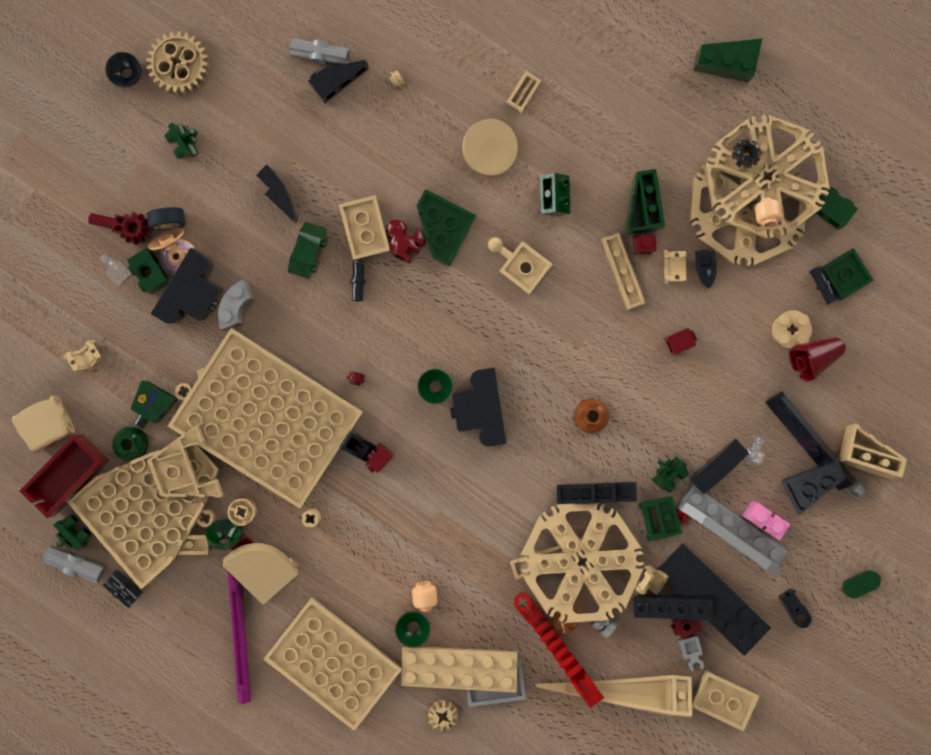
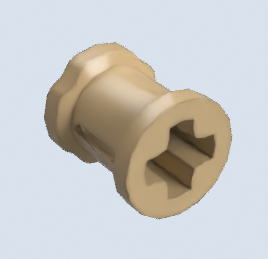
M314 508L307 510L302 515V523L306 527H314L321 521L320 511ZM314 514V521H308V518Z

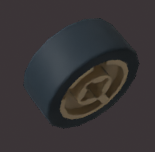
M166 207L147 212L148 226L151 230H170L186 225L182 208Z

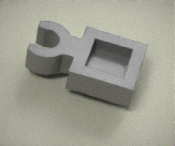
M694 634L678 639L684 660L689 659L688 668L693 672V664L697 662L700 668L703 669L704 664L698 658L699 655H703L698 635Z

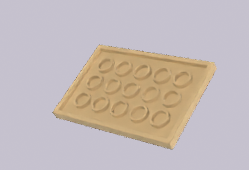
M311 597L263 659L353 731L356 730L402 670L401 666L313 597Z

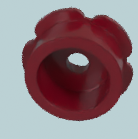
M350 371L349 376L346 377L350 380L349 383L360 386L361 383L365 382V375L358 372Z

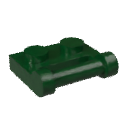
M673 496L638 503L639 509L642 510L648 533L646 535L647 541L682 534ZM651 507H655L661 532L655 533L649 509Z

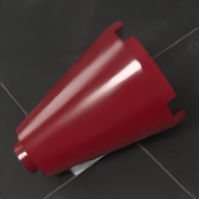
M837 337L798 344L791 348L789 360L793 370H798L801 374L799 377L802 380L812 381L845 353L846 345L843 340Z

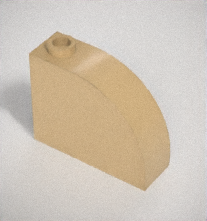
M246 544L234 549L223 558V567L263 605L298 575L297 562L292 557L288 558L282 551L268 544Z

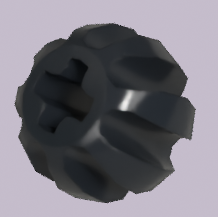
M748 139L741 140V144L736 143L733 147L735 152L731 153L732 160H737L735 165L738 167L744 165V169L751 168L752 164L757 165L760 161L758 156L761 155V148H756L758 143L754 140L750 143Z

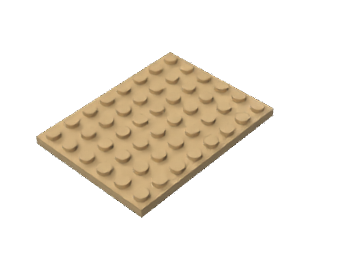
M231 328L168 424V427L183 435L199 424L205 441L197 444L198 446L291 504L301 508L363 411Z

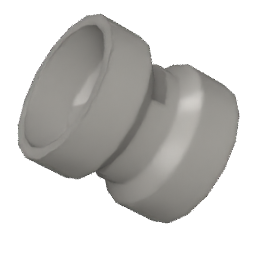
M613 619L592 621L590 625L594 629H598L604 638H607L614 632L618 624Z

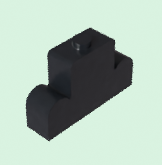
M190 248L151 314L167 324L180 322L184 317V312L198 321L206 320L210 312L216 310L219 304L217 300L223 292L222 287L204 277L213 269L212 260L198 250Z
M495 367L477 370L470 377L471 385L476 390L454 393L452 395L454 407L450 408L452 419L456 418L458 431L482 428L479 433V439L485 446L507 444Z

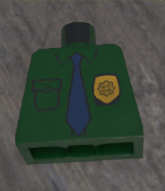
M142 380L131 406V410L139 414L134 424L144 429L148 421L159 423L178 401V398L153 383Z

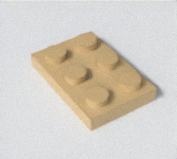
M376 195L339 204L354 261L390 252Z
M705 670L693 695L692 707L744 731L760 696Z

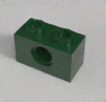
M145 248L127 259L129 263L128 269L133 276L136 275L139 279L138 285L143 292L154 294L169 284L170 279L152 250ZM147 268H150L151 274L148 277H145V270Z

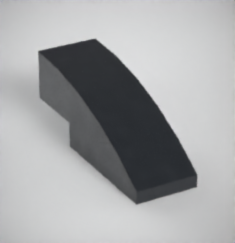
M266 164L256 175L269 188L265 195L296 223L298 221L296 210L286 187Z
M735 438L691 476L690 481L704 495L732 471L749 452Z

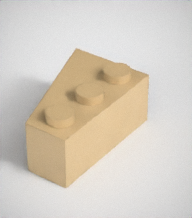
M856 423L846 426L838 458L843 465L891 480L903 478L906 458L889 446L883 445L875 439L876 437L863 431Z

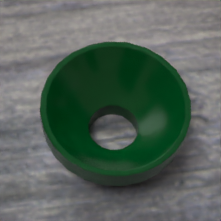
M431 369L424 372L418 381V392L421 398L431 404H439L447 400L453 389L449 375L439 369ZM431 382H440V391L432 392L430 390Z
M125 427L116 433L112 446L117 457L125 461H132L146 454L149 442L146 434L141 429ZM123 440H131L132 448L130 450H125L122 447Z
M227 519L213 522L206 530L207 542L215 549H230L241 540V527ZM222 539L230 540L227 544L219 543Z
M406 612L396 623V637L405 646H421L429 638L430 623L420 612ZM410 622H417L419 630L416 632L409 631L408 624Z

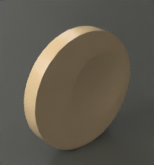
M484 119L476 122L468 129L463 139L462 150L464 158L471 169L479 174L491 176L501 174L511 167L517 156L518 144L513 130L506 123L497 119Z

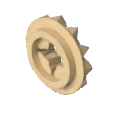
M447 700L436 701L428 711L429 724H431L434 730L437 729L441 732L450 731L451 728L456 726L458 721L456 706ZM448 710L446 715L448 719H443L439 722L440 716L438 713L443 714Z

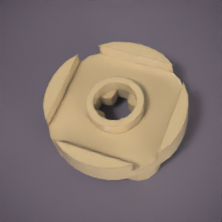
M790 310L783 312L772 324V336L784 348L791 349L795 345L808 343L811 337L812 325L809 317L799 311ZM791 324L794 325V327L796 328V332H794V335H791V332L787 331V328L791 327Z

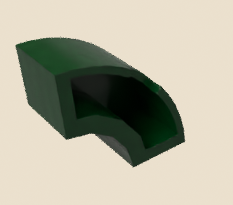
M308 222L303 224L290 256L289 273L310 279L312 273L317 272L319 267L318 259L322 247L325 248L328 242L326 228Z

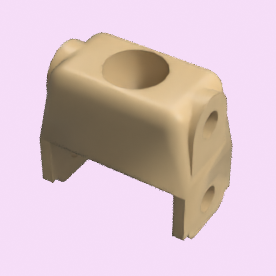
M53 395L48 400L35 403L12 417V422L17 432L25 441L29 450L34 454L46 450L75 433L69 412L58 395Z

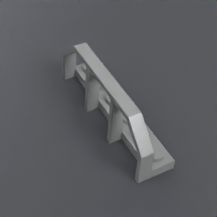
M692 484L676 508L708 528L709 532L719 536L735 547L736 551L767 570L766 572L778 578L782 572L778 565L788 551L706 493L703 495L695 485Z

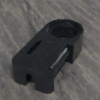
M789 589L779 595V600L792 622L800 628H807L811 624L812 618L806 607L801 604L796 596V591ZM801 613H804L806 615V621L802 624H799L797 622V616Z

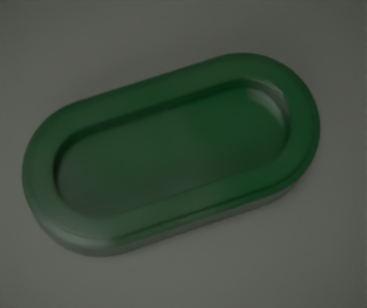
M866 570L846 579L842 584V591L850 598H858L877 589L881 584V578L878 573Z

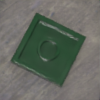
M854 248L821 267L827 280L831 281L832 284L830 285L839 301L874 281Z

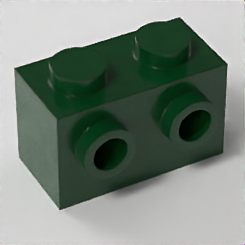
M551 173L540 176L541 214L555 217L571 214L570 179L568 175Z

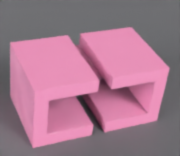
M751 501L742 514L743 518L777 540L782 538L790 526L788 522L755 501Z

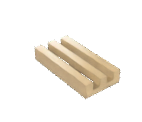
M525 71L508 98L506 105L511 106L512 109L522 114L542 83V80ZM529 77L530 80L516 102H512L526 78ZM533 81H535L536 84L532 88L531 92L527 96L522 106H518L523 97L525 96L526 92L530 88Z

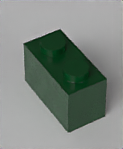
M829 187L830 190L827 191L829 194L826 197L819 195V199L824 201L825 204L819 206L822 208L815 214L835 229L840 230L847 225L858 208L854 206L850 199L840 196L835 188Z

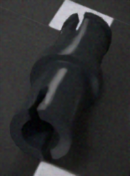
M353 262V277L350 280V284H352L351 301H363V286L366 283L364 279L365 263Z
M821 266L809 271L817 285V291L820 290L826 304L828 305L838 300L830 285L832 283L830 280H827Z

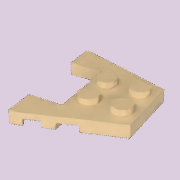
M199 424L147 460L160 496H215L220 498L224 495L218 479L198 484L186 447L205 441Z

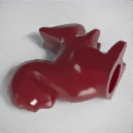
M395 219L387 224L386 232L387 236L391 237L392 255L396 259L411 264V252L419 254L420 249L418 247L426 245L421 228H418L413 237L406 235L407 225L404 221Z

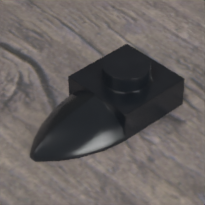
M712 248L694 251L698 276L701 282L707 288H710L717 272L715 250Z

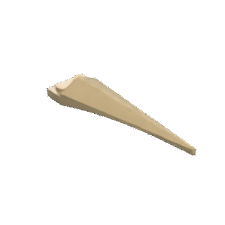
M667 675L593 681L604 696V699L600 702L669 717H692V677ZM571 682L535 685L536 688L581 697Z

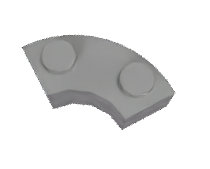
M241 280L237 282L223 296L218 310V322L221 330L227 331L243 325L242 316L244 309L249 303L254 301L247 281Z

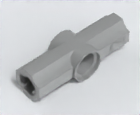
M293 38L290 43V56L309 59L311 62L325 65L326 63L343 65L349 61V49L332 46L322 40H313L311 42Z
M53 546L48 548L43 557L44 563L61 569L64 574L72 577H82L94 583H99L105 572L104 566L86 560L85 556L74 552L68 553Z

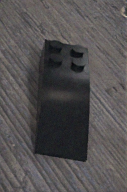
M683 543L657 569L669 576L667 582L680 595L716 596L717 616L714 620L707 621L742 655L745 656L771 629L763 619Z

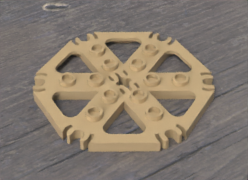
M762 115L761 123L756 122L755 116L751 118L750 122L748 118L713 145L715 148H712L710 151L716 155V158L708 157L706 160L708 163L705 164L711 205L713 207L719 204L714 212L723 210L724 215L720 219L724 220L728 216L730 217L724 223L764 239H772L773 231L779 233V238L784 236V231L786 236L822 208L819 206L825 204L824 201L819 199V195L826 197L829 194L827 191L830 188L823 146L815 150L821 142L818 141L816 144L810 142L814 133L805 137L810 130L771 115H767V119L765 115ZM772 129H779L792 134L796 139L793 145L776 158L771 135ZM743 133L750 136L751 143L753 140L758 143L756 148H761V155L758 156L760 161L757 165L752 164V167L744 169V165L736 166L737 160H732V152L727 150V145ZM812 158L815 161L818 180L814 184L788 173L805 159ZM723 171L746 181L726 197H722L718 194L716 173ZM775 171L770 177L771 181L767 179L760 183V181L765 176L763 173L769 174ZM781 194L804 202L806 205V210L791 222L785 221ZM759 196L760 201L763 198L770 197L780 202L782 220L773 228H764L763 226H754L739 220L737 214L756 197Z
M706 161L701 166L705 171V175L697 172L696 177L693 178L689 222L697 219V221H694L690 226H699L700 230L694 235L699 236L702 233L704 235L697 239L710 249L714 248L717 254L732 265H740L742 258L746 260L747 267L750 266L751 259V266L793 248L792 246L797 244L793 240V235L798 238L803 236L802 233L805 232L806 221L786 236L784 231V236L780 238L779 233L773 231V236L780 240L779 245L764 253H758L755 249L756 235L736 228L734 249H726L713 239L712 234L714 231L727 226L728 224L724 222L730 217L728 216L726 219L721 220L720 218L724 215L723 210H718L717 212L713 210L708 213L700 211L701 190L705 187L709 189L705 165L708 162ZM795 167L788 174L794 175L801 171ZM720 171L716 173L717 189L720 196L726 197L739 187L737 183ZM799 174L796 177L802 178L803 174ZM741 178L740 185L743 184L746 180ZM781 194L782 201L789 198L788 196ZM759 196L751 201L752 203L757 201L751 206V210L743 208L738 212L737 217L739 220L757 226L755 206L760 202ZM799 201L798 216L806 210L805 203Z
M599 503L555 505L558 513L556 508L552 506L550 508L552 511L551 517L547 516L545 512L542 513V517L546 521L539 515L520 556H528V558L520 559V562H526L528 565L526 569H521L520 572H529V575H521L546 614H548L551 607L553 609L549 613L550 617H553L556 611L560 613L558 620L560 622L564 620L565 614L566 620L564 623L609 620L606 612L610 618H614L612 609L616 608L619 613L623 612L621 606L618 605L619 603L623 609H626L644 569L636 568V566L644 565V562L636 561V556L642 555L643 552L634 551L635 549H642L617 511H615L613 517H611L614 512L613 508L607 514L604 513L603 508L605 504H601L598 510L597 506ZM588 511L591 513L592 517L581 541L566 520L568 512ZM611 525L617 526L628 542L627 548L624 550L599 551ZM543 529L549 530L563 553L536 554L534 552V545ZM579 557L581 559H586L585 567H583L582 565L578 566L577 563L579 562ZM628 570L631 577L624 593L616 595L600 571ZM565 573L554 598L551 600L547 599L536 583V577L540 574ZM583 583L599 606V610L596 613L576 614L573 611L574 602Z

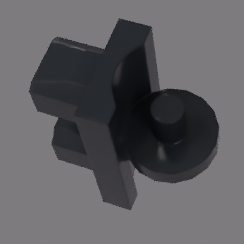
M118 570L114 571L103 584L113 594L112 596L121 601L127 608H130L143 593Z

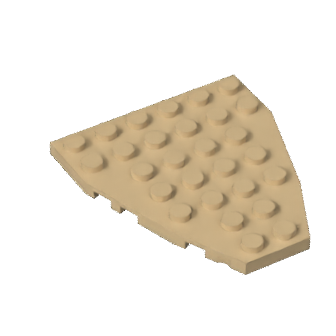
M197 444L186 447L198 484L217 479L220 468ZM160 450L146 454L121 467H116L107 473L96 476L67 501L70 507L140 589H144L173 563L209 496H160L147 461Z

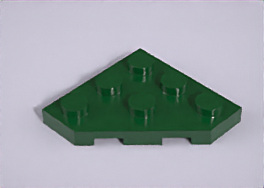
M425 189L417 204L425 235L433 258L450 267L476 215Z

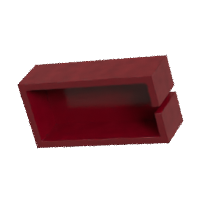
M83 434L73 435L19 492L31 503L39 502L43 499L44 502L37 503L35 507L46 518L56 516L68 504L67 501L77 494L109 460Z

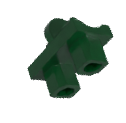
M170 123L168 125L170 130L164 136L170 144L178 143L179 146L174 149L175 156L178 159H184L188 156L195 157L199 153L194 146L197 143L195 137L198 135L197 130L189 129L188 125L183 126V124L175 125Z
M677 456L673 460L668 459L665 463L659 460L657 464L660 468L656 471L657 475L652 481L662 490L665 489L670 493L675 489L676 485L672 480L676 476L682 480L689 475L686 469L688 465Z
M69 515L53 525L59 531L56 534V537L60 540L56 544L59 548L65 545L68 549L74 546L76 550H79L88 544L86 541L92 534L86 528H81L78 532L73 528L79 522L74 515Z

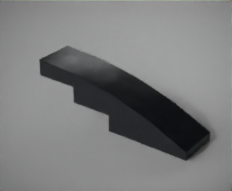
M637 482L557 484V504L637 501Z

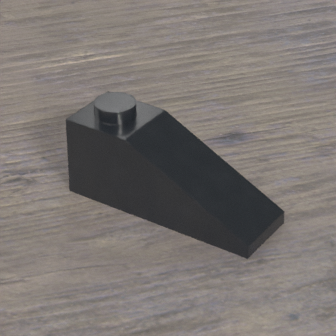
M366 60L324 68L321 71L314 72L308 82L325 104L369 69Z

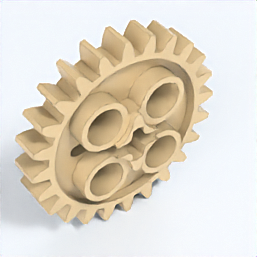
M171 31L169 38L163 34L164 40L161 41L157 38L158 45L151 44L154 51L147 52L151 56V58L146 59L151 64L146 67L151 71L149 76L154 79L153 82L159 85L162 90L166 88L168 93H171L173 90L178 95L181 90L185 95L188 88L193 92L192 86L195 85L199 88L198 81L205 82L202 75L209 74L205 70V68L210 67L205 62L209 60L208 55H205L207 50L204 47L202 48L203 44L200 41L197 42L195 36L190 38L187 32L183 36L178 31L177 36H175ZM172 48H176L173 54H169ZM194 54L193 59L187 60L188 55ZM165 66H170L167 72H162ZM183 72H188L185 78H180Z

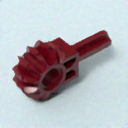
M132 212L131 216L128 214H124L125 216L115 214V218L90 213L88 216L89 224L112 229L111 232L119 234L123 239L125 238L126 243L130 244L132 242L134 245H138L139 241L145 243V236L151 237L147 233V231L151 230L148 226V219H144L145 215L141 213L137 215L136 212ZM137 224L138 230L133 233L132 227Z

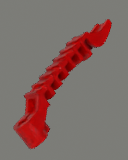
M526 592L518 593L514 598L515 608L528 624L532 625L534 632L538 633L540 640L546 644V648L553 654V658L557 659L559 666L565 670L566 676L570 677L571 683L580 696L592 708L604 699V696L593 683L585 669L581 667L580 662L575 659L568 646L564 644L561 636L556 633L549 620L545 618L543 612L531 596ZM520 597L528 599L526 601L528 609L523 604L519 605Z

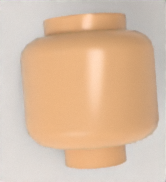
M770 197L761 199L755 206L757 223L764 228L777 226L782 220L780 202Z
M429 581L416 583V586L412 589L414 607L419 608L422 612L432 610V607L438 603L436 586L432 585Z

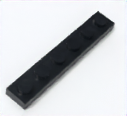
M782 391L765 402L818 466L838 459ZM838 459L846 475V478L835 486L840 491L853 485L856 480Z

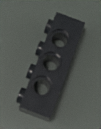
M637 594L633 598L634 618L714 620L717 616L716 596Z

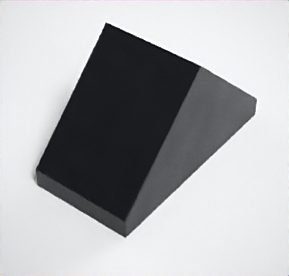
M353 430L348 432L339 446L340 449L365 462L369 459L367 456L377 447Z

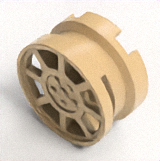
M246 497L233 501L228 507L230 521L238 526L251 523L256 518L258 512L256 503Z

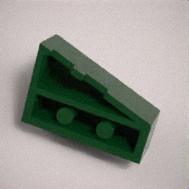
M762 39L702 44L697 51L693 71L748 83L755 75Z
M656 169L638 171L633 176L624 235L656 231L665 227Z

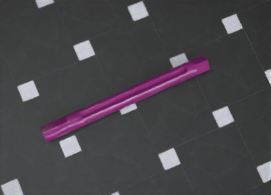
M228 572L238 703L245 704L251 702L243 587Z

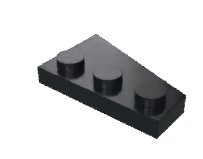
M834 459L782 480V484L798 515H801L804 510L816 503L826 492L828 493L843 481L846 475L838 459Z

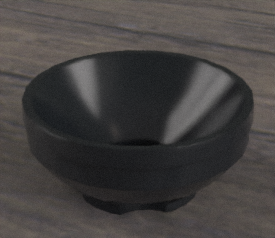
M118 52L108 59L105 72L108 79L114 85L128 88L139 81L142 68L134 55L128 52ZM125 68L132 70V75L129 78L122 77V71Z

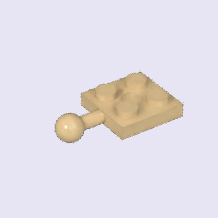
M493 237L488 242L490 251L494 253L499 252L508 259L499 273L528 295H530L552 266L551 262L523 241L513 253L503 246L500 238ZM521 264H530L531 271L523 273L520 269Z

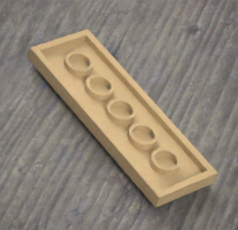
M403 646L401 686L516 693L518 651Z

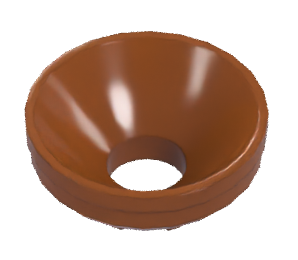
M584 400L575 409V423L580 430L586 433L600 432L608 423V409L599 400ZM594 410L598 413L597 421L590 422L588 420L587 414L589 411Z

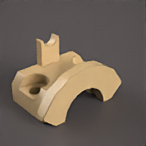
M664 250L665 284H668V282L686 281V251L668 252V250Z
M89 340L85 342V346L75 352L69 351L63 356L76 374L86 369L90 372L92 369H96L95 364L102 361L103 358L95 346V340Z
M644 564L643 567L646 569L645 577L642 581L637 582L635 589L641 594H646L647 590L658 594L669 576L661 570H655L649 564L648 566Z

